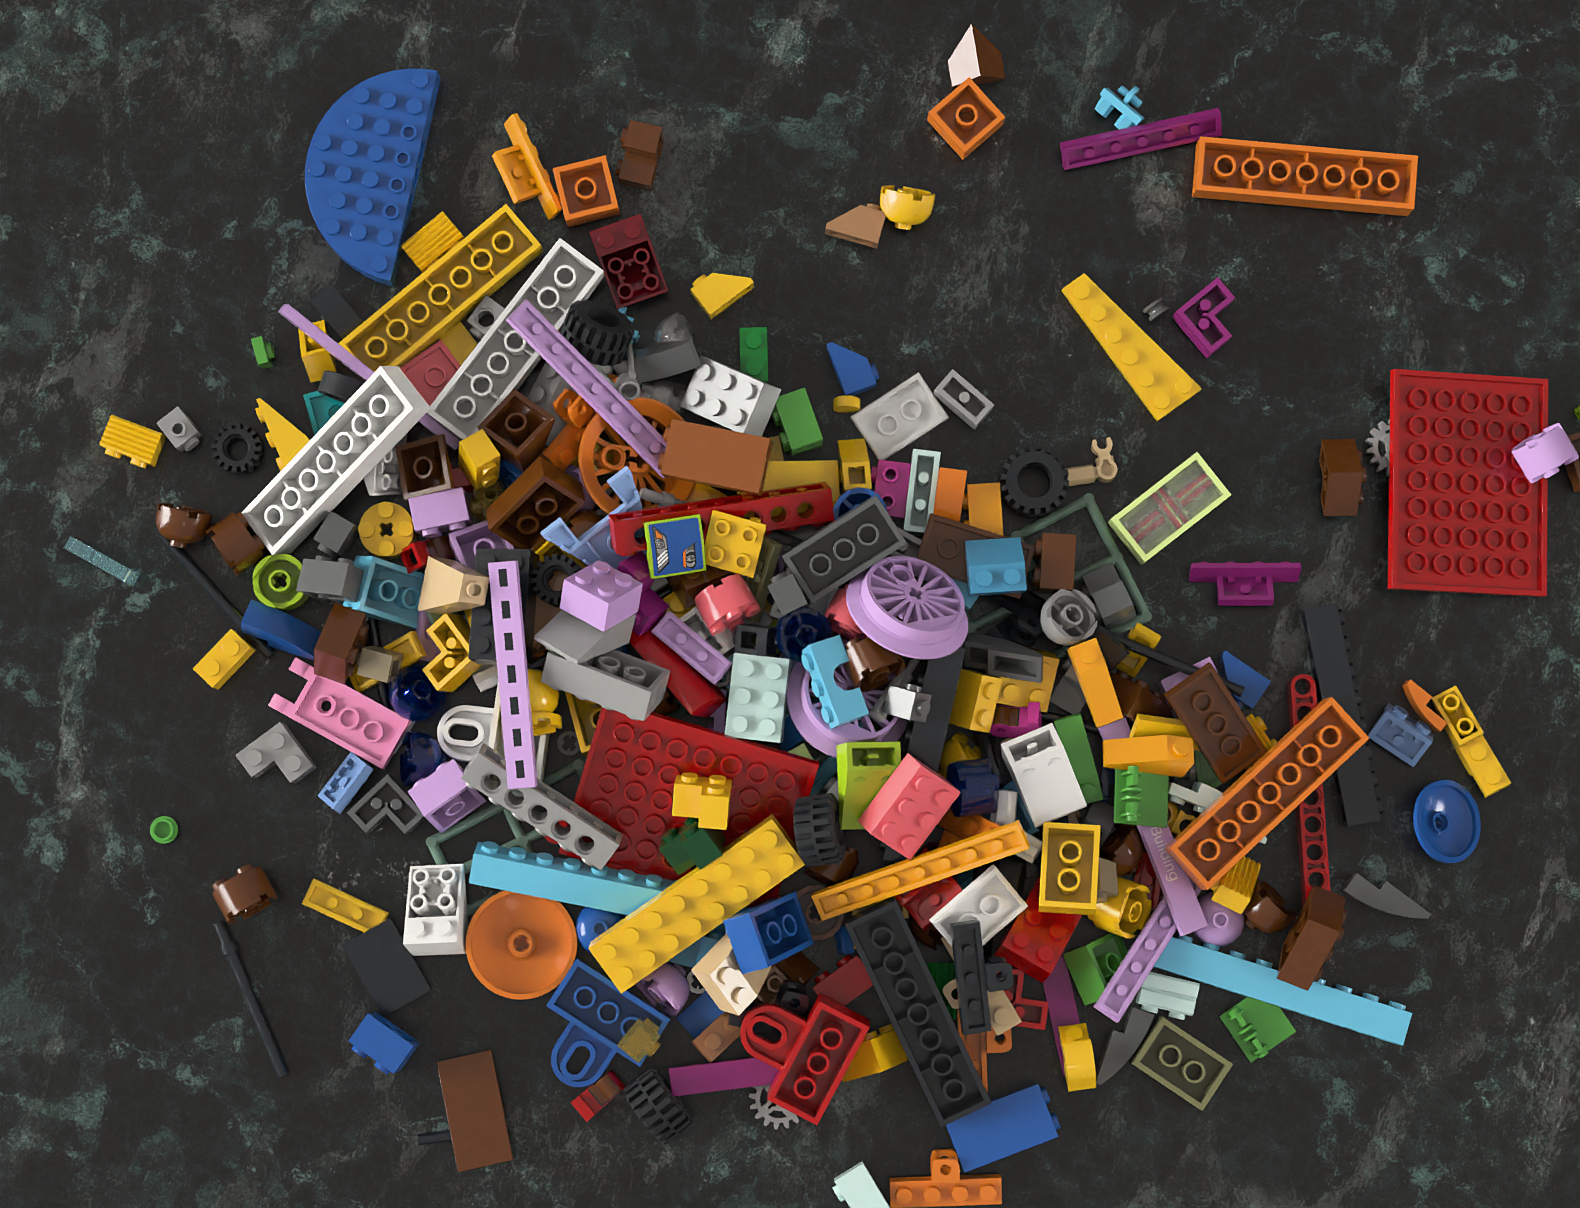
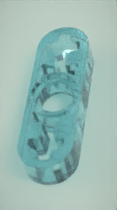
M71 536L64 546V549L131 586L134 585L140 575Z

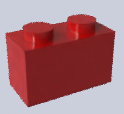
M848 954L836 963L839 968L831 974L826 970L813 979L816 984L812 988L818 996L822 994L845 1006L873 986V983L858 955L852 958Z

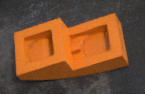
M1412 680L1405 681L1402 687L1413 710L1423 722L1431 727L1432 731L1435 733L1440 732L1447 722L1426 706L1432 696Z

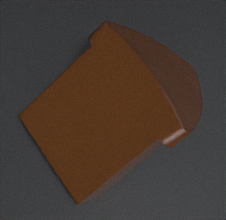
M801 951L776 963L792 981L804 983L805 985L808 984L819 970V967L813 964Z

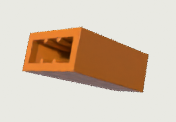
M939 468L933 514L960 522L967 471Z

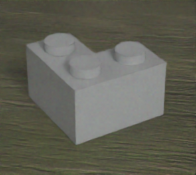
M282 722L276 724L235 755L253 778L260 777L277 764L289 782L296 784L317 768L288 726Z

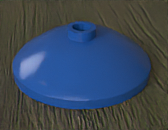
M1451 780L1432 782L1421 791L1416 800L1413 813L1414 829L1420 845L1430 857L1442 863H1456L1466 859L1476 848L1481 831L1480 814L1474 798L1465 787Z

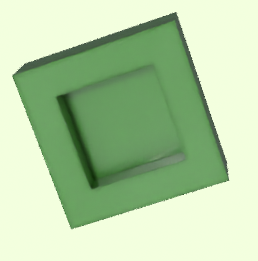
M262 336L252 338L251 341L258 365L262 369L273 367L271 359L275 358L271 342L267 343Z

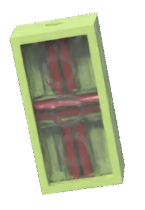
M1196 452L1112 517L1108 524L1137 561L1143 565L1224 502L1231 494L1199 453Z

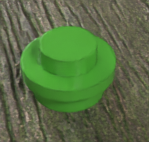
M161 816L152 822L150 834L156 842L167 844L177 837L178 825L173 818Z

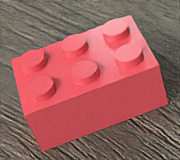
M908 753L858 819V822L871 835L911 860L961 792L947 779Z

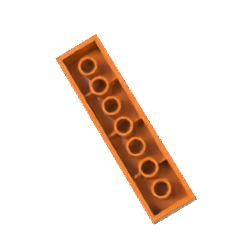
M1200 136L1196 143L1192 197L1408 216L1414 210L1418 156Z
M1333 697L1323 699L1178 834L1164 850L1201 890H1208L1370 738Z

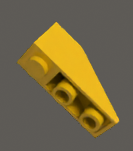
M258 398L256 400L259 407L255 408L260 422H266L269 432L265 434L271 448L276 447L280 457L276 458V462L280 471H282L310 439L261 398Z

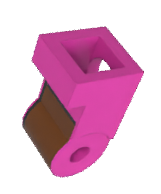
M1028 702L1027 707L996 706L990 733L996 737L1017 738L1041 728L1040 702Z

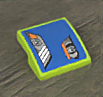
M700 514L643 523L648 550L646 554L650 579L706 571Z

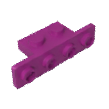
M1203 561L1191 564L1189 582H1216L1218 606L1273 605V582H1298L1301 563L1289 561L1280 563H1264L1261 561L1253 563H1237L1233 561L1209 563Z

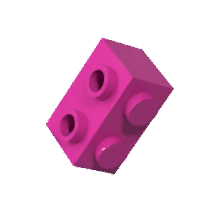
M878 460V466H872L871 483H875L874 492L878 493L885 502L887 512L892 520L904 521L911 464Z

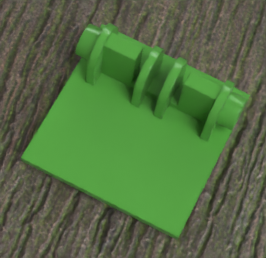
M1128 766V770L1115 769L1114 823L1167 828L1169 776L1139 772L1138 766Z
M1246 997L1219 1016L1250 1063L1257 1058L1260 1059L1266 1056L1270 1049L1296 1032L1279 1006L1251 997Z

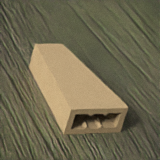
M428 556L418 610L445 614L483 606L485 604L489 577L455 560Z

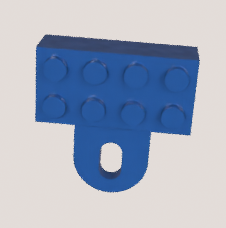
M577 958L546 1005L570 1021L552 1050V1069L558 1079L566 1085L585 1087L593 1084L602 1076L616 1052L640 1067L671 1020V1017L628 989L621 994L608 976L580 958ZM579 1046L587 1047L590 1051V1058L582 1071L578 1074L570 1073L567 1069V1062L575 1049Z

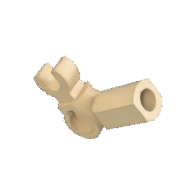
M1110 437L1106 438L1105 449H1100L1097 446L1096 439L1091 443V450L1097 455L1095 459L1096 467H1093L1091 464L1065 468V470L1068 469L1069 486L1095 483L1096 479L1102 483H1109L1114 480L1118 468L1114 463L1113 456L1110 455L1113 445Z

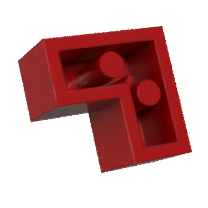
M1012 968L1013 985L1005 989L1004 992L1022 1021L1015 1026L1045 1030L1049 1002L1022 998L1024 972Z

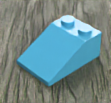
M356 556L354 566L364 570L357 603L344 601L343 606L366 614V617L416 630L418 625V605L425 574L417 571L408 574L406 567L373 556Z

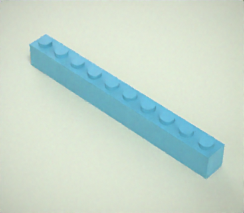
M490 841L477 843L469 883L624 915L631 914L676 882L662 879L658 875L651 874L646 876L636 874L629 869H611L606 865L600 870L597 867L581 863L574 858L562 859L553 857L549 853L541 852L537 854L527 852L520 847H502ZM749 904L740 911H738L736 914L748 909ZM724 922L710 932L725 935L726 928Z
M1177 934L1176 938L1172 937L1153 966L1160 970L1245 997L1255 998L1286 1010L1397 1045L1404 1044L1412 1013L1405 1011V1005L1389 1001V1005L1378 1002L1379 997L1368 993H1363L1362 997L1351 994L1352 988L1336 984L1335 988L1325 986L1326 980L1319 979L1318 982L1313 981L1309 990L1306 991L1277 979L1278 970L1272 969L1273 963L1257 959L1256 963L1245 960L1246 955L1230 950L1229 955L1219 952V946L1210 943H1203V946L1192 943L1193 938L1185 935L1180 936V934Z

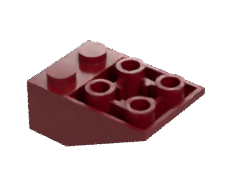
M641 214L589 232L617 309L668 292Z

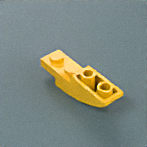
M1457 686L1432 697L1431 700L1438 716L1447 722L1444 729L1468 774L1473 776L1485 798L1511 784L1509 778L1485 740L1482 728Z

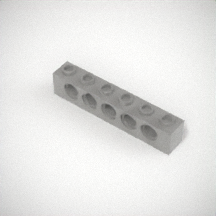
M484 743L462 774L461 779L465 781L469 788L484 793L492 803L510 810L515 818L528 822L535 827L538 833L551 837L558 842L561 848L568 852H574L581 857L584 863L591 867H597L602 870L620 845L622 833L538 778L537 787L508 789L505 757ZM488 775H496L500 781H492ZM519 790L524 796L517 797L511 791ZM541 805L547 811L539 812L534 806ZM558 821H566L570 824V827H562ZM589 836L593 839V842H585L581 837Z

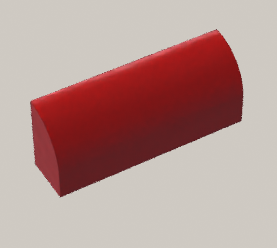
M654 628L640 636L632 631L629 641L646 662L670 670L667 687L691 715L709 718L727 700L717 686L712 684L651 632Z

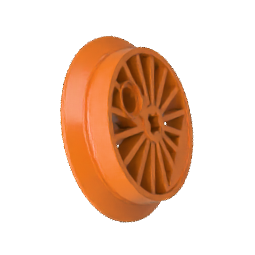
M644 397L627 400L650 422L654 429L657 426L663 432L661 435L663 438L666 426H671L672 419L685 421L675 410L657 400ZM598 413L586 427L579 448V470L588 494L603 511L610 514L621 505L618 503L620 498L616 493L611 498L605 492L611 486L608 482L601 486L596 476L609 472H619L625 466L630 469L638 492H640L642 487L646 488L647 485L652 491L658 493L664 491L675 495L676 499L687 502L696 483L668 477L662 478L624 439L620 438L616 431ZM603 430L615 445L599 437ZM595 444H596V445L600 446L601 448H600L599 450H597L596 453L594 454V448H595ZM607 452H610L614 457L612 465L606 461ZM634 458L635 461H639V466L635 462L625 463V461ZM593 460L596 468H598L599 470L594 471ZM651 477L661 482V489ZM641 499L643 509L658 507L656 503L651 505L650 501Z

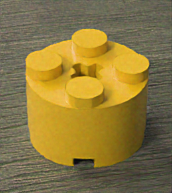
M385 501L370 507L363 514L358 527L359 536L365 548L381 559L392 560L401 558L400 553L402 549L417 540V533L414 530L410 513L400 505ZM386 526L392 527V536L384 535L383 529Z
M1117 876L1118 895L1107 898V902L1096 903V915H1088V918L1099 929L1131 939L1136 936L1133 933L1137 929L1142 930L1147 923L1151 913L1152 900L1147 899V892L1150 893L1148 887Z

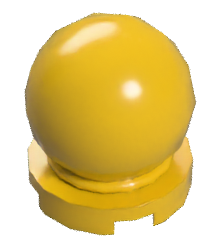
M528 669L533 736L554 733L556 728L562 729L561 716L553 713L558 706L559 692L548 684L541 682L543 671L539 669Z

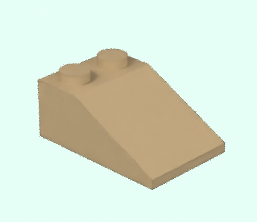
M725 934L691 970L720 1010L739 1016L758 996L772 966L741 974L730 939Z

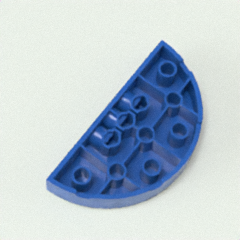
M394 70L376 75L354 86L343 94L324 115L316 128L307 153L305 165L306 196L313 219L321 234L345 263L367 278L393 287L396 282L403 251L401 245L405 242L441 81L436 70Z

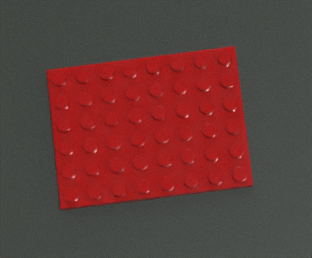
M1405 369L1390 370L1388 589L1531 597L1547 596L1548 478L1545 479L1543 477L1534 483H1530L1511 451L1528 437L1544 432L1543 429L1548 427V379Z
M602 707L574 803L623 834L619 847L605 864L608 868L616 870L629 869L636 874L646 876L653 874L660 876L662 879L676 881L697 867L695 864L678 875L659 850L662 835L671 828L679 829L685 825L684 821L688 818L672 816L676 775L695 773L698 777L709 778L711 775H721L728 780H732L727 830H722L726 836L724 847L771 814L775 816L790 839L795 843L793 823L795 803L799 797L810 796L819 768V761L742 738H734L722 732L654 712L645 721L630 719L626 714ZM589 836L581 837L585 842H593V839ZM560 847V854L582 860L574 852H568ZM782 881L751 902L748 909L769 898L778 896Z

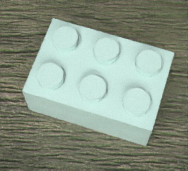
M734 653L725 735L742 739L783 742L787 708L786 698L792 659Z

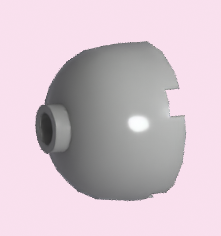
M1060 589L1044 603L1041 609L1040 623L1046 636L1053 642L1065 646L1076 645L1094 633L1097 627V621L1095 622L1094 617L1096 609L1091 600L1082 592L1075 589L1072 591Z

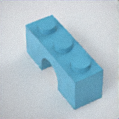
M840 635L810 644L802 650L803 655L801 659L803 666L807 671L809 670L812 678V690L815 696L819 697L822 704V717L826 723H829L831 729L860 720L869 714L860 687L853 690H843L834 681V670L842 667L843 664L849 661Z

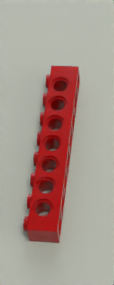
M826 482L763 491L762 496L746 493L608 515L612 548L616 554L621 556H633L637 554V551L647 550L645 535L635 538V532L640 528H644L643 523L700 514L705 543L713 510L744 518L747 512L755 511L754 517L761 519V523L767 525L764 535L771 534L772 530L776 529L793 531L799 529V526L810 524V526L819 527L825 525L828 521H834L832 489ZM802 503H808V508L804 512L798 513V507ZM782 507L778 516L771 517V512L774 508Z

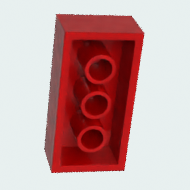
M1040 869L1024 899L1028 907L1013 919L994 955L1005 958L1006 962L1043 983L1052 973L1082 915L1039 912Z

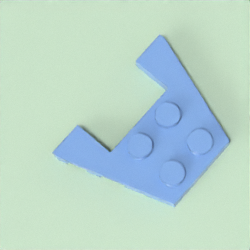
M625 466L607 480L608 484L623 502L610 514L643 509L632 473ZM608 515L579 538L573 534L561 517L540 532L544 539L556 544L562 550L577 557L588 566L600 560L617 569L621 561L630 557L616 554L612 548ZM644 528L638 529L634 537L640 538L644 536ZM642 550V552L646 555V552L648 550Z

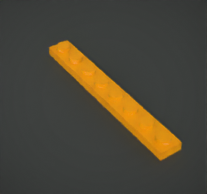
M1017 820L912 857L911 860L906 859L815 891L811 897L823 921L1028 850L1030 844L1020 821Z

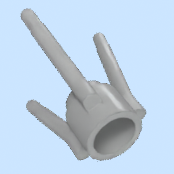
M630 342L627 349L628 373H622L616 382H613L602 370H598L626 400L640 397V387L636 378L633 349Z

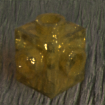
M498 481L488 488L472 489V498L469 501L472 515L478 516L480 522L487 520L486 509L506 489L502 490Z

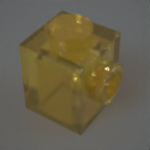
M639 1018L617 1046L639 1063L646 1054L651 1057L661 1046L657 1041L661 1037L657 1033L660 1028L649 1018H646L645 1021Z

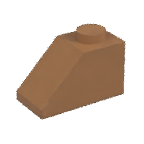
M859 205L828 222L825 234L877 249L886 215L878 205Z

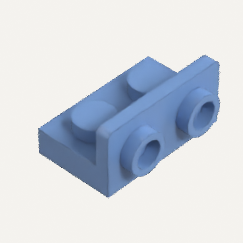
M1388 703L1384 708L1383 714L1368 732L1367 736L1414 767L1433 742L1434 733L1425 722L1421 720L1415 721L1409 717L1408 712L1401 706H1393Z
M350 752L318 794V797L333 810L341 814L374 769L365 760Z

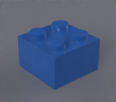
M376 1011L366 1015L349 1039V1042L353 1044L351 1049L363 1058L370 1056L376 1061L374 1065L386 1074L389 1072L395 1074L401 1071L420 1044V1042Z

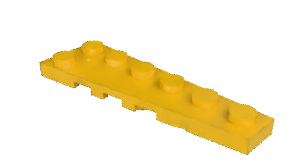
M1085 273L1061 290L1156 421L1162 419L1202 390Z

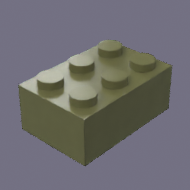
M1158 1016L1129 1060V1063L1201 1111L1204 1110L1233 1065L1162 1016Z

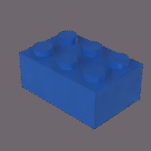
M796 891L769 898L723 920L726 934L730 939L741 974L768 968L814 944Z

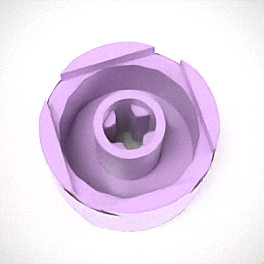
M1560 423L1553 424L1543 429L1544 432L1528 437L1511 451L1530 483L1556 474L1560 471L1558 468L1563 463L1567 465L1579 458L1576 449Z

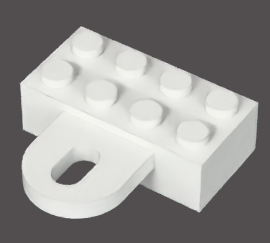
M499 682L494 708L461 705L450 709L441 718L437 729V737L441 748L451 758L470 762L483 743L505 757ZM455 725L471 726L478 729V737L473 741L456 740L450 737V730ZM550 734L533 736L537 778L542 782ZM488 775L490 780L500 781L496 775ZM519 790L511 791L515 796H524Z

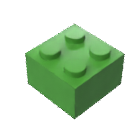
M802 388L779 396L771 416L775 427L781 426L782 432L779 433V438L784 452L789 451L792 458L821 448L823 437L806 389Z

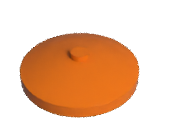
M510 891L499 892L486 900L473 915L466 934L467 959L477 979L492 992L510 999H532L555 989L573 965L577 953L576 929L571 916L560 902Z

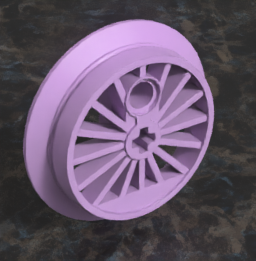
M908 556L887 557L854 576L847 587L846 602L855 623L870 639L892 652L916 659H937L952 654L965 641L968 633V618L965 612L963 595L956 583L945 572L926 561ZM923 580L928 582L926 585L921 587Z
M841 639L842 642H843L844 648H845V650L847 651L846 644H847L848 642H850V641H847V640H845V639ZM801 658L793 667L789 677L786 698L788 711L799 733L819 751L837 758V745L846 742H897L905 731L909 720L893 716L891 722L886 718L883 722L874 720L882 728V730L876 732L868 715L860 719L864 729L858 726V720L831 729L829 723H826L822 717L821 702L812 705L810 697L816 696L812 688H809V680L812 681L809 670L807 671L804 668ZM843 666L836 668L833 674L836 685L843 690H851L853 685ZM895 673L888 676L887 678L889 682L881 687L889 685V683L894 678ZM875 689L861 692L869 712L885 690Z

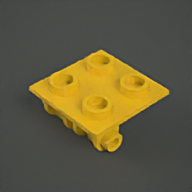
M713 510L704 545L706 565L754 578L767 525L761 523V519L756 517H750L749 520Z

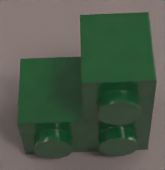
M688 817L684 821L685 825L677 830L671 828L662 835L659 850L678 875L695 864L701 870L723 855L726 836L721 829L699 828V818Z

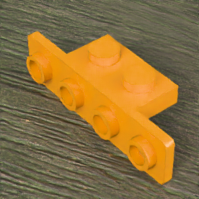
M518 113L512 114L504 123V127L513 146L495 151L492 155L493 160L514 204L538 197L548 220L554 219L562 210L560 197L553 190L549 174L543 168L538 158L537 148L529 139L525 123L520 119Z

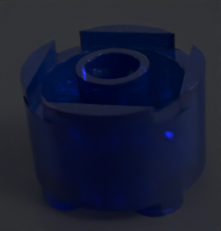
M981 758L951 762L947 767L946 779L961 792L950 807L955 817H967L996 813L997 802L994 791L999 790V779L997 774H992L990 759Z

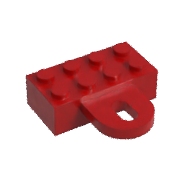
M819 994L806 1019L777 1004L765 1003L753 1007L743 1018L740 1037L744 1048L750 1055L778 1069L768 1089L767 1100L818 1125L870 1028V1021L859 1013ZM759 1021L765 1022L780 1030L782 1036L778 1041H769L756 1034L753 1026Z

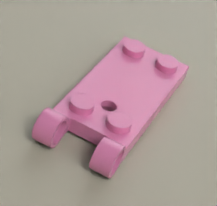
M295 657L289 670L307 679L306 685L295 704L275 693L268 706L385 770L412 721L347 685L315 675L313 666ZM330 701L331 709L329 711L322 709L323 702Z

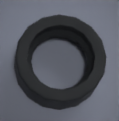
M324 371L318 392L334 400L346 403L365 382L337 372Z
M1010 856L1002 858L998 870L1022 898L1026 879V860Z

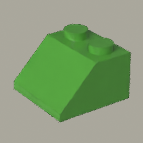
M1107 933L1062 954L1084 1005L1097 1002L1128 953L1121 936Z

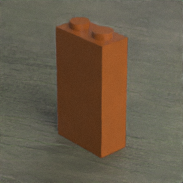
M672 419L671 426H666L664 433V442H667L665 453L661 452L658 461V469H661L660 474L664 477L762 496L773 441L770 438Z

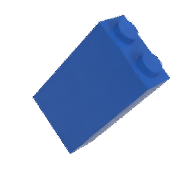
M1035 1082L990 1099L991 1104L946 1125L964 1173L1058 1137L1056 1130L1060 1129L1056 1114H1050L1046 1104L1050 1102V1098L1045 1086L1040 1088L1039 1084Z

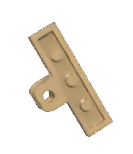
M942 937L941 940L954 961L953 948ZM955 978L947 983L942 991L950 1006L958 1009V1000L953 999L951 995L952 991L957 989ZM987 990L991 1026L997 1036L1022 1022L1004 990L988 992Z

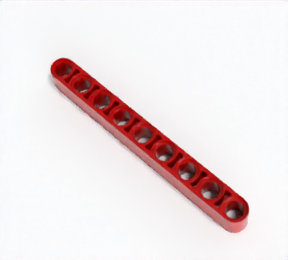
M1307 674L1294 676L1287 684L1290 730L1300 722L1297 717V711L1300 707H1304L1310 712L1317 706L1316 684L1314 679ZM1297 680H1303L1307 684V692L1304 695L1299 694L1295 689ZM1323 783L1313 791L1315 794L1313 804L1308 805L1302 801L1295 808L1302 907L1313 888L1308 881L1310 874L1313 872L1318 873L1321 877V883L1318 887L1330 891ZM1308 817L1314 818L1317 822V828L1312 833L1305 828V821ZM1310 845H1315L1319 849V856L1315 860H1311L1307 856V848Z

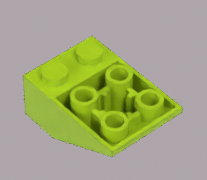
M846 742L836 746L840 830L865 829L858 822V819L901 763L900 742Z

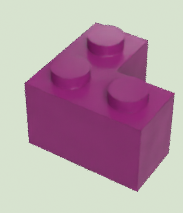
M1218 277L1179 308L1172 316L1206 358L1210 357L1232 337L1216 316L1227 308L1235 297Z
M642 551L621 561L617 567L618 571L629 574L635 580L643 583L639 609L635 613L636 617L632 629L638 636L654 628L669 608V605L650 588L655 579H650L647 556Z

